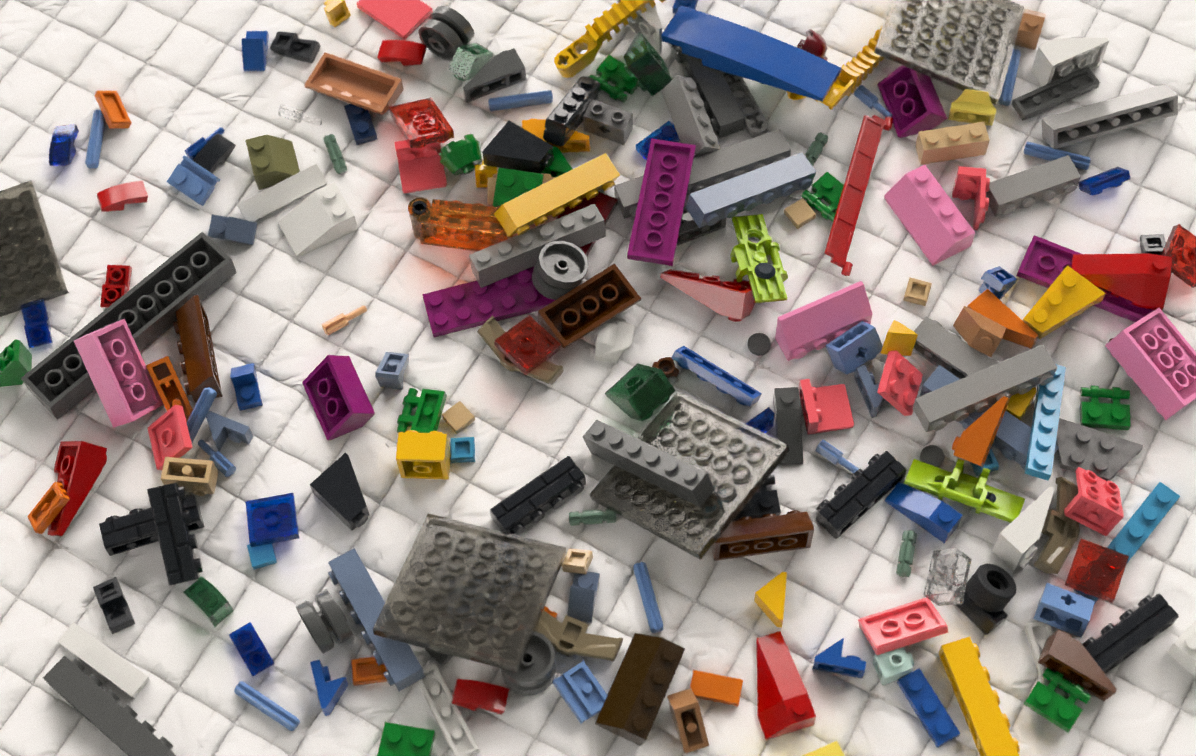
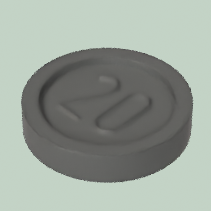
M755 333L749 337L747 346L752 354L762 356L769 352L771 341L767 335Z
M935 445L926 446L920 454V461L938 468L945 459L943 450Z

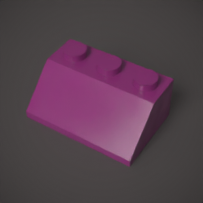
M909 59L877 83L886 108L892 114L893 125L899 138L916 135L920 131L932 130L947 119L925 65Z
M327 355L302 382L327 440H333L363 427L375 415L349 356Z

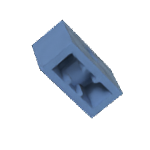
M861 321L825 345L834 367L846 375L855 372L856 367L874 359L881 353L883 347L876 328L864 321Z
M1046 583L1033 619L1082 638L1090 621L1095 601Z

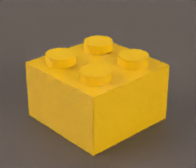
M414 430L398 432L396 461L401 478L449 480L451 450L447 434L439 431H431L429 433H419Z

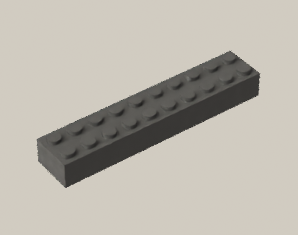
M201 232L21 377L23 383L57 420L60 419L95 390L74 340L125 319L141 352L174 325L173 322L177 321L176 311L189 299L199 295L202 302L237 273L232 259L205 233Z

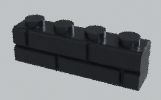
M580 77L546 118V129L544 130L543 139L552 144L564 146L583 122V115L591 100L598 101L601 84L591 77Z
M888 451L881 455L875 454L869 460V466L866 469H858L852 475V481L847 486L845 484L840 485L835 490V496L830 501L825 499L818 505L816 520L835 539L842 535L905 478L906 468L899 461H896L895 457Z
M567 456L489 509L490 516L506 538L512 535L514 537L518 536L525 530L526 525L532 521L537 523L543 519L545 512L549 509H557L562 506L565 498L571 494L576 496L581 493L585 488L584 485H586L585 475L576 466L571 457Z
M176 482L147 489L169 586L199 579V573L203 572L201 559L195 557L194 549L198 548L195 534L190 535L188 525L192 524L190 511H185L183 501L187 500L184 486L179 487V483Z
M186 494L187 500L183 501L185 511H190L192 524L188 525L189 531L204 528L200 506L195 495ZM136 508L131 510L128 515L121 517L117 515L110 516L105 519V522L99 523L104 548L109 556L159 541L151 508L144 510Z
M1158 593L1153 598L1150 595L1146 596L1138 603L1139 608L1134 612L1131 609L1127 610L1119 617L1121 620L1115 626L1109 623L1100 631L1102 634L1096 640L1090 637L1082 644L1105 674L1173 625L1179 618V614L1172 606L1168 605V602L1161 594Z

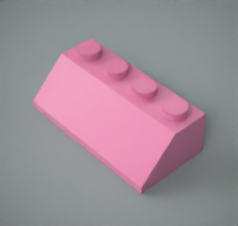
M925 164L906 173L884 195L886 202L933 266L971 247L975 231Z
M859 281L778 317L775 340L788 361L794 358H803L812 350L825 348V345L861 321L871 324L873 313L863 282Z
M125 319L74 340L113 428L133 422L164 405Z

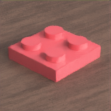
M897 350L889 351L877 393L904 416L912 415L915 398H917L923 374Z
M174 405L147 428L157 470H163L165 457L181 458L192 449L183 406Z

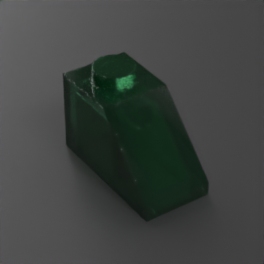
M478 43L459 46L448 70L454 73L453 76L461 81L470 80L490 61L494 53Z
M202 576L183 592L214 627L234 611L229 601L212 583Z

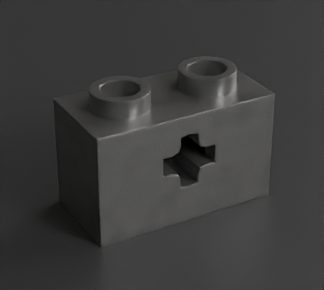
M592 99L583 115L584 131L625 145L633 129V113Z

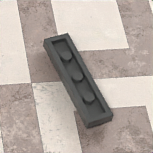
M1087 66L1013 99L1011 105L1024 121L1098 88L1100 82Z

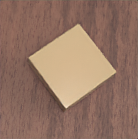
M803 198L784 209V214L797 229L816 218V213Z
M910 277L903 301L926 306L932 283Z
M461 401L442 414L444 421L456 434L475 421V417Z
M569 548L562 563L563 572L586 574L593 559L592 551Z

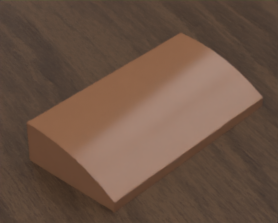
M324 52L304 84L305 88L381 115L393 106L404 90L402 79L326 52Z

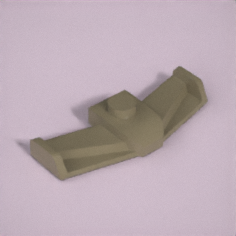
M493 315L477 331L500 359V364L509 371H519L551 385L564 371L563 366H558L534 356L537 353V348L519 335L512 341L494 319Z
M1062 476L1056 478V511L1053 509L1048 510L1041 531L1049 539L1037 561L1033 564L1034 567L1048 574L1059 573L1074 543L1078 541L1080 533L1079 522L1064 514V509L1078 494V487Z
M532 600L521 622L532 631L543 634L551 641L556 652L567 657L577 655L614 661L623 643V638L620 637L614 638L586 633L589 628L588 624L567 615L561 623Z

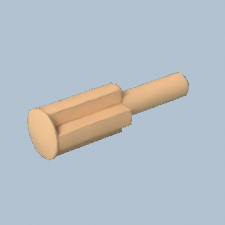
M363 305L346 315L342 313L323 323L322 328L329 336L349 325L348 321L367 312V308Z

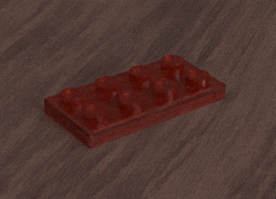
M431 97L389 107L391 117L410 148H423L427 144L435 142L444 143L448 139L454 138L452 127Z

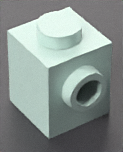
M904 647L880 655H874L872 664L883 686L911 673L914 660L910 652H906Z

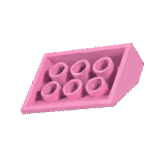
M1160 308L1121 331L1105 345L1111 355L1116 358L1125 369L1127 375L1133 379L1141 392L1150 400L1157 412L1165 420L1196 399V352Z

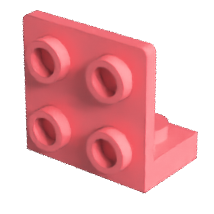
M439 135L395 142L403 193L447 186L444 165L440 163L441 158L438 154L441 153Z
M959 166L952 189V198L974 200L973 230H978L980 223H984L985 211H988L989 198H986V192L989 191L990 178H986V169Z
M810 379L800 380L799 398L807 435L854 427L845 384L815 388L811 387Z
M1078 467L1075 471L1078 494L1064 509V514L1084 526L1107 536L1124 517L1119 488L1114 482L1106 481L1098 477L1094 472Z

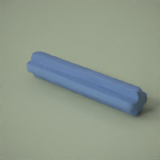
M1013 48L1009 50L999 98L1000 105L1009 106L1011 104L1021 55L1019 49L1015 50Z
M551 90L490 98L488 104L490 111L552 103L553 95Z
M97 109L93 112L85 160L87 168L90 169L98 167L106 121L101 110Z
M1027 142L1024 148L1025 155L1049 161L1069 155L1075 167L1087 170L1091 162L1090 157L1053 149L1032 142Z
M210 387L203 389L187 421L191 444L217 395V392Z
M645 562L636 563L633 566L650 631L652 633L661 632L664 626L647 565Z
M240 681L234 689L236 695L288 730L294 731L298 727L300 721L296 716L245 682Z

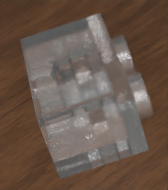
M958 548L934 550L924 596L938 606L962 604L972 559Z

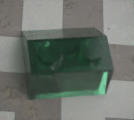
M638 32L623 56L626 63L624 68L630 77L635 76L638 79L637 84L643 92L648 91L653 97L673 79L664 59L645 36Z
M637 363L607 390L605 395L630 418L643 422L653 415L654 410L670 399L675 389L662 369Z

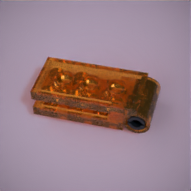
M415 198L408 205L413 234L424 245L480 251L514 237V234L508 237L494 214L501 206L491 207L480 203L468 204L457 200L444 201L433 199L432 205H430V202L425 198Z

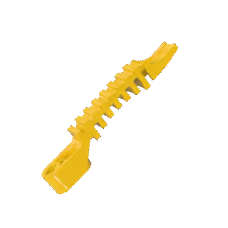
M620 0L619 3L612 4L611 9L603 11L602 16H597L593 19L594 23L592 26L590 24L585 26L587 31L584 35L555 56L554 64L559 73L565 78H571L595 60L603 44L602 42L605 40L609 42L613 39L610 34L612 30L616 34L620 32L619 25L621 23L624 26L628 25L627 19L630 16L634 20L638 17L636 12L639 9L643 14L647 11L645 5L649 3L651 8L656 6L655 1Z
M898 0L880 30L877 29L875 31L874 38L871 37L869 39L868 45L862 48V52L859 51L856 58L853 57L851 62L848 61L846 65L843 64L841 66L840 74L823 102H820L832 110L843 97L850 96L851 93L853 94L856 87L862 84V80L865 81L868 74L873 72L874 67L876 68L880 61L882 62L885 59V55L890 53L891 48L896 46L900 35L917 19L923 0Z

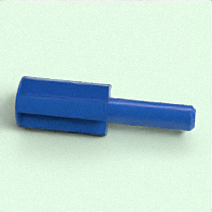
M220 127L207 138L201 137L184 150L185 154L193 160L207 142L218 133L222 135L225 130Z

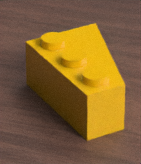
M1067 265L1024 317L1023 321L1039 335L1038 339H1042L1069 320L1084 313L1085 310L1093 305L1100 303L1106 293Z

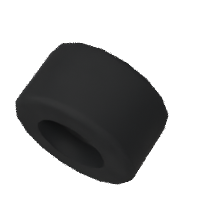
M983 564L967 582L966 590L971 600L981 609L988 612H999L1006 607L1016 594V584L1011 575L1003 568L995 564Z

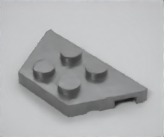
M1059 418L1056 445L1059 447L1058 460L1062 469L1076 473V469L1080 467L1086 471L1094 472L1098 477L1106 481H1110L1143 448L1141 444Z

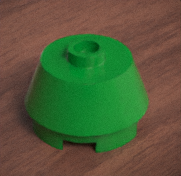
M473 134L464 135L465 140L451 141L440 149L441 153H438L441 158L440 163L453 175L469 174L475 170V165H479L483 160L480 141H477Z

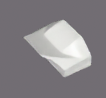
M617 317L601 325L596 340L595 360L618 363L620 355L631 348L635 325Z

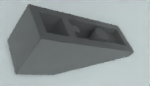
M516 49L505 50L495 55L463 87L466 103L526 80L525 66Z
M774 388L773 407L779 465L803 464L799 388Z

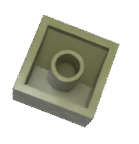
M267 134L245 140L258 190L270 188L300 172L292 141Z

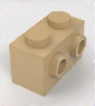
M165 457L161 481L164 485L178 482L179 487L184 486L185 492L205 496L206 494H214L218 470L213 461Z

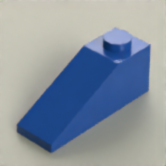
M900 482L885 499L886 503L944 544L959 526L962 518L961 513L942 500Z

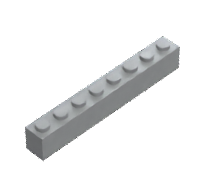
M781 129L694 158L686 197H689L693 192L790 157L791 148ZM643 176L614 185V197L618 200V206L624 219L635 217Z

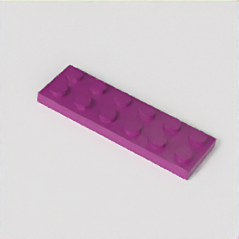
M651 139L627 259L673 266L696 145Z
M1034 235L1016 276L1049 288L1067 265L1071 268L1073 254L1082 253ZM1101 287L1098 288L1106 294L1100 303L1093 305L1133 322H1137L1154 311L1153 309L1132 305V301L1121 296L1117 298L1111 295L1112 292Z
M534 266L482 288L476 280L422 294L434 338L481 326L492 315L496 321H501L536 312L555 300L545 297L534 286L532 280Z

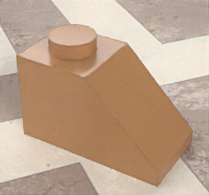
M1024 9L1014 45L1036 50L1046 14Z
M966 306L962 308L953 324V327L970 347L989 357H992L1006 330V327Z
M691 688L668 695L667 700L672 719L684 752L689 753L709 746L699 703Z

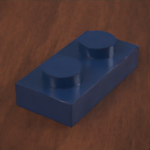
M353 104L345 105L344 109L356 146L377 140V134L369 111Z

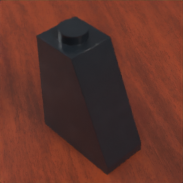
M510 120L482 151L483 161L487 166L539 174L545 168H549L554 161L553 146Z
M344 453L309 485L313 494L353 531L356 527H361L367 521L370 514L349 455Z

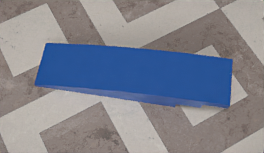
M680 6L661 34L663 42L681 47L683 54L702 59L703 66L822 102L841 72V67L800 48L745 26L685 6Z

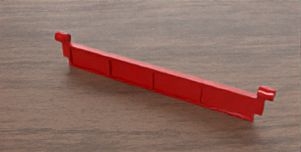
M875 114L872 117L867 115L863 117L824 254L831 257V263L842 268L841 274L844 276H850L853 264L846 261L882 131L883 129L889 131L892 127L893 118L889 116L885 117V119Z

